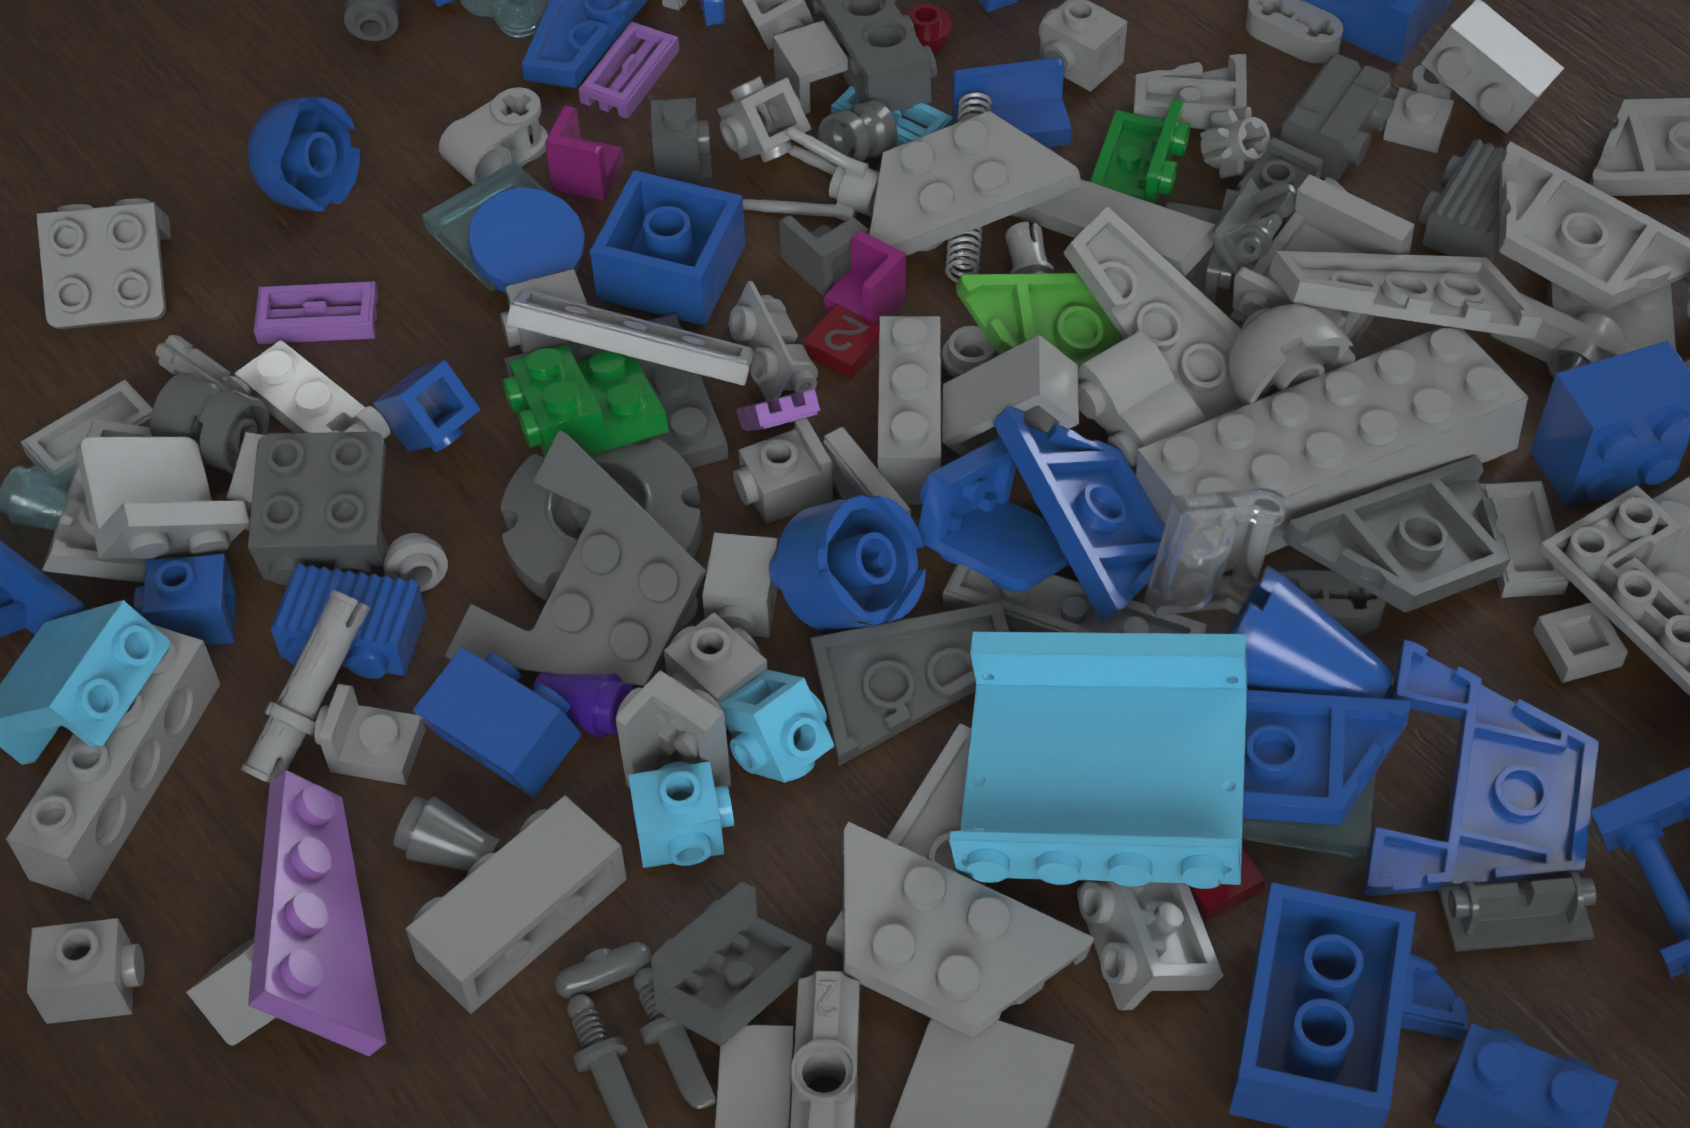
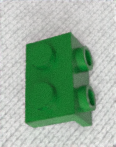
M1172 99L1165 120L1116 110L1090 182L1156 205L1161 194L1170 196L1178 167V162L1172 160L1174 156H1184L1190 134L1191 124L1182 122L1184 101Z

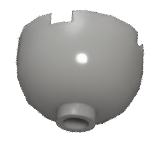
M1300 303L1275 306L1271 309L1264 308L1253 313L1244 322L1242 330L1239 332L1231 348L1228 363L1230 383L1237 397L1246 406L1355 362L1356 356L1349 348L1353 344L1339 325L1324 311Z

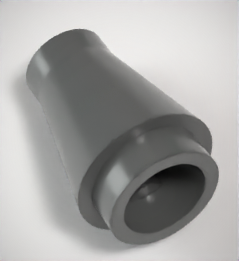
M415 796L407 806L399 822L393 844L394 847L406 851L407 860L469 872L471 867L481 857L488 853L499 851L502 839L488 834L436 796L432 797L429 801Z

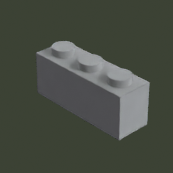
M880 316L878 470L907 505H923L920 501L922 486L929 473L941 468L940 316Z
M563 796L548 810L543 809L530 816L521 827L519 834L499 851L488 853L481 857L471 867L467 877L444 897H436L428 901L417 912L413 922L405 928L416 962L472 1014L627 880L621 845L568 797Z

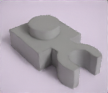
M1418 65L1413 71L1410 88L1400 87L1393 111L1386 123L1383 140L1438 153L1453 109L1454 101L1450 100L1452 89L1445 87L1441 83L1432 84L1427 82L1423 78L1426 67Z

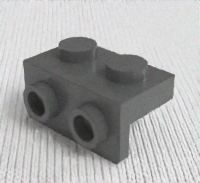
M741 882L720 900L711 903L703 914L675 937L666 940L653 954L651 964L655 1009L722 1047L813 967L812 945L758 918L756 889L745 882Z

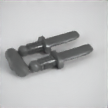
M638 941L628 943L613 950L609 948L595 950L588 954L583 962L560 971L555 979V990L561 997L569 1000L567 1014L573 1020L572 1026L582 1046V1050L577 1052L572 1058L578 1072L592 1071L610 1117L617 1128L648 1127L619 1061V1058L628 1051L624 1039L621 1036L608 1037L600 1015L595 1011L594 1002L586 994L635 975L633 980L634 988L639 993V1000L649 1019V1023L640 1029L645 1044L659 1043L682 1096L691 1106L697 1109H704L717 1103L686 1033L689 1028L655 1009L652 968H649L652 953L646 944Z

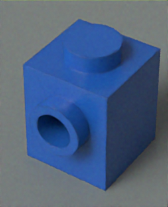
M446 360L416 368L373 402V405L408 452L431 447L434 452L442 450L464 433L461 425L481 410Z
M225 554L146 561L144 586L136 587L134 594L136 612L152 625L203 640L205 645L235 643L238 590Z

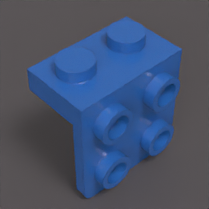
M999 437L929 473L920 492V501L923 506L918 530L921 534L923 545L937 551L944 560L954 564L965 565L990 578L993 584L1004 590L1026 591L1068 566L1069 562L1063 556L1060 545L1045 518L1009 501L1016 464L1002 438Z

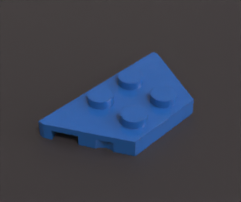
M1006 407L994 420L993 424L1101 623H1109L1146 586L1156 573L1167 564L1178 552V549L1121 449L1098 440H1087L1076 431L1055 424L1047 433L1025 425L1023 410L1015 407Z
M1247 690L1243 818L1340 826L1408 725L1410 701Z

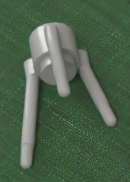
M789 127L786 135L810 151L792 145L793 149L788 153L813 167L833 175L829 187V197L837 199V204L743 199V209L751 211L835 217L844 221L852 217L855 218L857 212L871 217L873 215L880 172L868 168L867 163L852 159L794 127Z

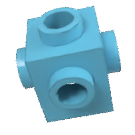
M766 670L719 703L724 712L725 724L732 736L730 741L731 752L739 765L751 774H757L784 783L796 780L809 773L815 765V760L835 746L824 723L827 720L826 711L820 700L809 690L805 679L802 677Z
M710 761L695 764L675 762L667 764L659 770L628 775L643 868L672 863L690 866L701 863L709 857L724 854L722 828L734 826L733 811L728 785L714 786Z

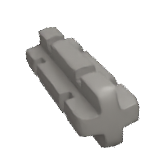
M169 335L164 343H159L156 347L155 353L159 357V364L173 375L190 373L217 383L223 390L233 389L252 396L249 385L236 376H230L231 372L200 350L192 349L193 345L181 336Z

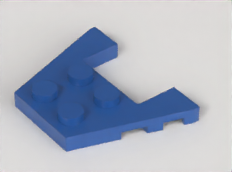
M1404 640L1398 653L1391 700L1410 701V709L1460 720L1444 842L1376 827L1370 836L1362 894L1378 896L1438 890L1440 886L1461 885L1463 881L1484 883L1562 876L1566 872L1576 871L1580 875L1585 868L1591 816L1589 810L1592 807L1599 741L1521 699L1517 703L1512 702L1481 685L1482 678L1460 666L1455 671L1427 656L1428 649L1415 642Z

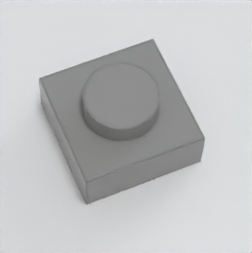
M1592 602L1539 616L1533 630L1562 683L1622 667L1628 653L1608 617Z

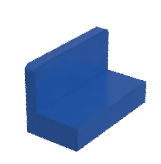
M1050 58L954 71L952 76L951 115L953 117V125L958 122L957 116L960 99L966 94L979 92L989 96L992 100V113L1045 147L1069 145L1072 128L1062 99L1064 79L1062 59ZM970 97L967 100H965L966 102L972 99H979L986 102V100L982 97ZM969 104L978 107L984 106L982 104ZM969 111L971 113H983L981 111Z

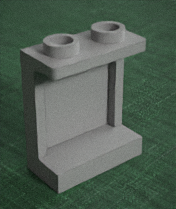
M1309 174L1297 190L1294 214L1273 240L1270 251L1259 259L1252 270L1241 267L1235 275L1232 308L1240 311L1248 319L1253 313L1264 308L1271 309L1275 306L1295 304L1289 300L1286 293L1269 273L1275 250L1409 255L1414 224ZM1323 307L1316 308L1328 314L1339 325L1349 340L1352 339L1369 315Z

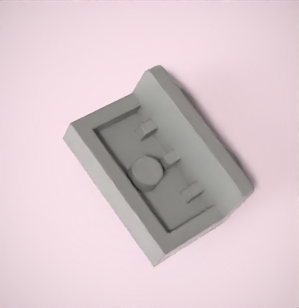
M661 670L643 689L640 687L635 688L625 697L617 712L616 725L627 787L630 788L628 775L659 770L663 766L675 762L695 764L710 761L714 786L728 785V788L731 786L724 712L713 697L700 689L689 690Z

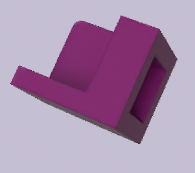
M564 106L545 140L552 190L605 202L624 165L623 148L582 139L577 108Z
M858 231L851 238V269L824 296V310L828 314L838 304L880 325V316H892L906 301V253L863 231Z

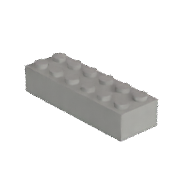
M1441 326L1137 449L1136 477L1178 549L1177 555L1200 583L1288 546L1283 539V535L1291 520L1474 455L1481 463H1485L1517 449L1528 396L1463 329Z

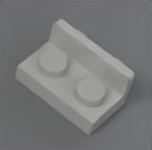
M1085 880L1078 887L1076 894L1080 913L1086 921L1090 935L1094 937L1093 943L1101 963L1102 975L1109 985L1118 1010H1133L1151 991L1210 990L1224 976L1189 885L1185 883L1149 882L1143 886L1127 887L1116 884L1113 881Z

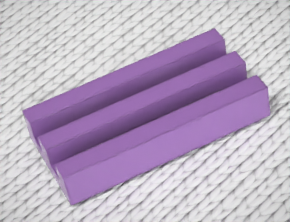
M631 21L579 87L580 103L590 106L596 100L599 103L600 110L610 112L614 106L618 109V116L628 119L679 53L678 37ZM642 39L645 40L635 54H631ZM622 65L621 73L611 86L606 88L607 83Z
M375 281L259 287L254 324L257 343L271 344L277 343L280 340L284 343L375 339L376 329L374 321H377L375 304H378L379 296Z
M815 389L793 393L781 398L736 409L741 429H745V431L766 429L818 414L817 411H820Z

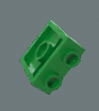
M566 344L553 349H539L526 357L510 361L509 367L512 376L502 379L509 407L513 414L518 413L521 429L528 447L540 446L544 457H546L559 430L568 434L589 456L669 432L666 412L634 357L611 351H603L595 354L590 359L576 362Z

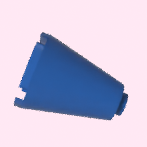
M1267 566L1264 570L1262 581L1258 580L1227 633L1246 634L1247 690L1392 699L1393 685H1391L1395 671L1284 574Z

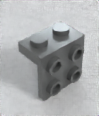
M379 433L266 434L259 439L256 452L248 549L264 580H271L277 584L287 586L293 568L298 563L305 567L313 565L318 569L326 567L331 571L337 568L343 573L350 570L355 574L363 572L367 576L372 574L380 578L385 576L383 563L388 545L381 530L386 445Z

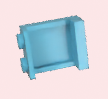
M124 600L44 622L0 684V748L22 765L34 763L60 726L69 729L90 747L104 745L169 649V639Z

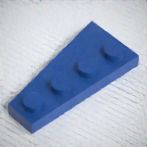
M550 0L522 62L524 80L577 88L648 0Z

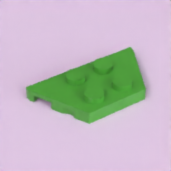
M1078 273L964 274L960 276L956 284L957 295L999 355L1040 335L1077 364L1079 369L1085 362L1124 340Z

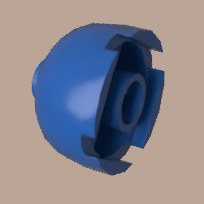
M302 97L277 102L258 117L250 132L247 146L248 165L255 183L274 202L300 211H325V208L331 201L333 204H340L347 198L353 188L360 164V149L358 147H351V138L348 130H355L352 119L339 104L324 97Z

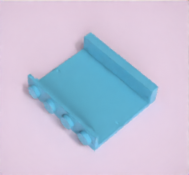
M973 632L970 655L976 680V692L960 831H950L949 837L957 873L987 883L1000 882L1006 878L1042 879L1045 882L1056 885L1071 884L1077 880L1113 881L1116 884L1127 887L1143 886L1149 882L1185 883L1200 889L1215 888L1220 884L1241 885L1248 678L1246 634Z

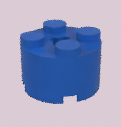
M853 496L809 507L794 516L781 535L777 553L770 560L769 574L773 584L782 590L783 596L792 611L804 623L822 634L843 632L897 620L913 609L923 591L926 569L918 570L916 549L924 547L921 534L915 522L897 502L883 496Z

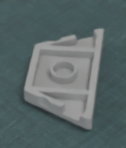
M1690 98L1624 99L1589 184L1610 196L1690 194Z
M987 111L883 152L869 235L906 253L907 256L1081 188L1080 173L1075 165L991 111Z
M1510 141L1506 146L1499 162L1500 253L1604 311L1690 275L1689 238Z
M849 821L844 829L842 838L843 974L851 979L860 980V984L974 1038L998 1021L1002 1011L1011 1005L1022 1004L1042 990L1046 980L1070 963L1074 962L1077 965L1087 957L1094 937Z

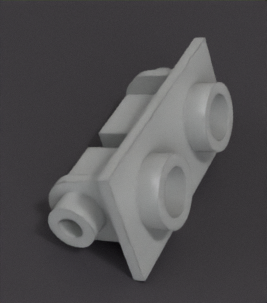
M748 281L737 305L730 313L728 326L731 336L737 344L751 347L754 350L750 372L765 400L780 398L785 390H795L798 393L815 389L818 370L809 358L803 344H794L798 334L786 313L783 302L773 298L771 295L760 296L754 282Z

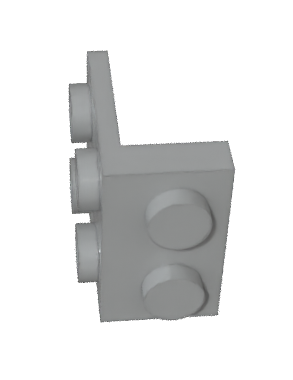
M139 198L124 199L115 202V206L93 208L85 204H72L58 207L57 212L36 214L46 320L51 326L56 329H69L157 320L163 317L166 312L160 240H169L171 235L169 217L154 202Z
M87 437L76 448V457L99 559H149L154 557L216 555L227 550L229 544L250 524L244 500L212 501L200 449L197 442L192 438Z

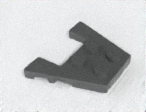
M559 430L533 483L590 511V517L550 597L531 631L523 630L471 604L445 657L452 660L458 650L463 647L482 660L491 652L505 660L517 671L548 672L552 674L614 673L624 683H629L631 686L644 687L656 675L665 657L664 649L670 645L707 571L568 434Z

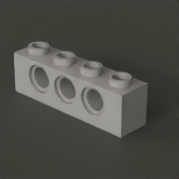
M153 625L169 639L170 647L105 744L98 747H90L73 734L6 838L30 881L86 900L91 898L221 685L203 640Z

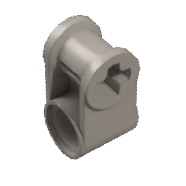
M521 87L510 88L500 92L487 104L448 126L441 136L439 153L444 160L476 188L487 190L497 186L505 177L527 163L540 158L546 152L545 140L548 134L544 127L540 125L538 119L542 112L540 98L532 90ZM507 107L510 108L511 114L509 115L507 113ZM531 135H532V138H533V143H532V144H531L530 138H529V136H531Z

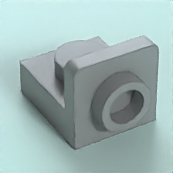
M338 684L330 706H322L318 713L314 736L316 743L321 745L330 772L406 785L426 729L423 720L418 715L358 705L353 686Z

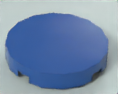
M519 187L498 192L480 205L471 219L468 252L477 273L483 279L485 275L489 281L496 284V289L506 293L505 287L572 269L576 273L582 264L585 233L578 215L563 199L545 190Z

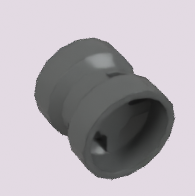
M866 100L854 105L850 110H840L825 117L819 126L818 138L819 141L842 154L863 162L866 158H875L894 147L897 140V127L891 111L878 100Z

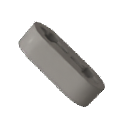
M1303 0L1248 1L1245 27L1248 33L1255 39L1309 63L1322 64L1330 56L1339 53L1343 35V24L1332 13Z

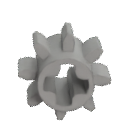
M1251 107L1236 110L1230 108L1212 113L1211 121L1214 126L1200 134L1202 138L1201 151L1204 161L1214 168H1220L1219 173L1222 179L1247 175L1258 162L1257 159H1261L1267 151V145L1271 140L1267 124L1257 117H1251Z

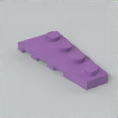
M285 770L269 787L248 1006L370 1057L386 1044V1037L343 798Z

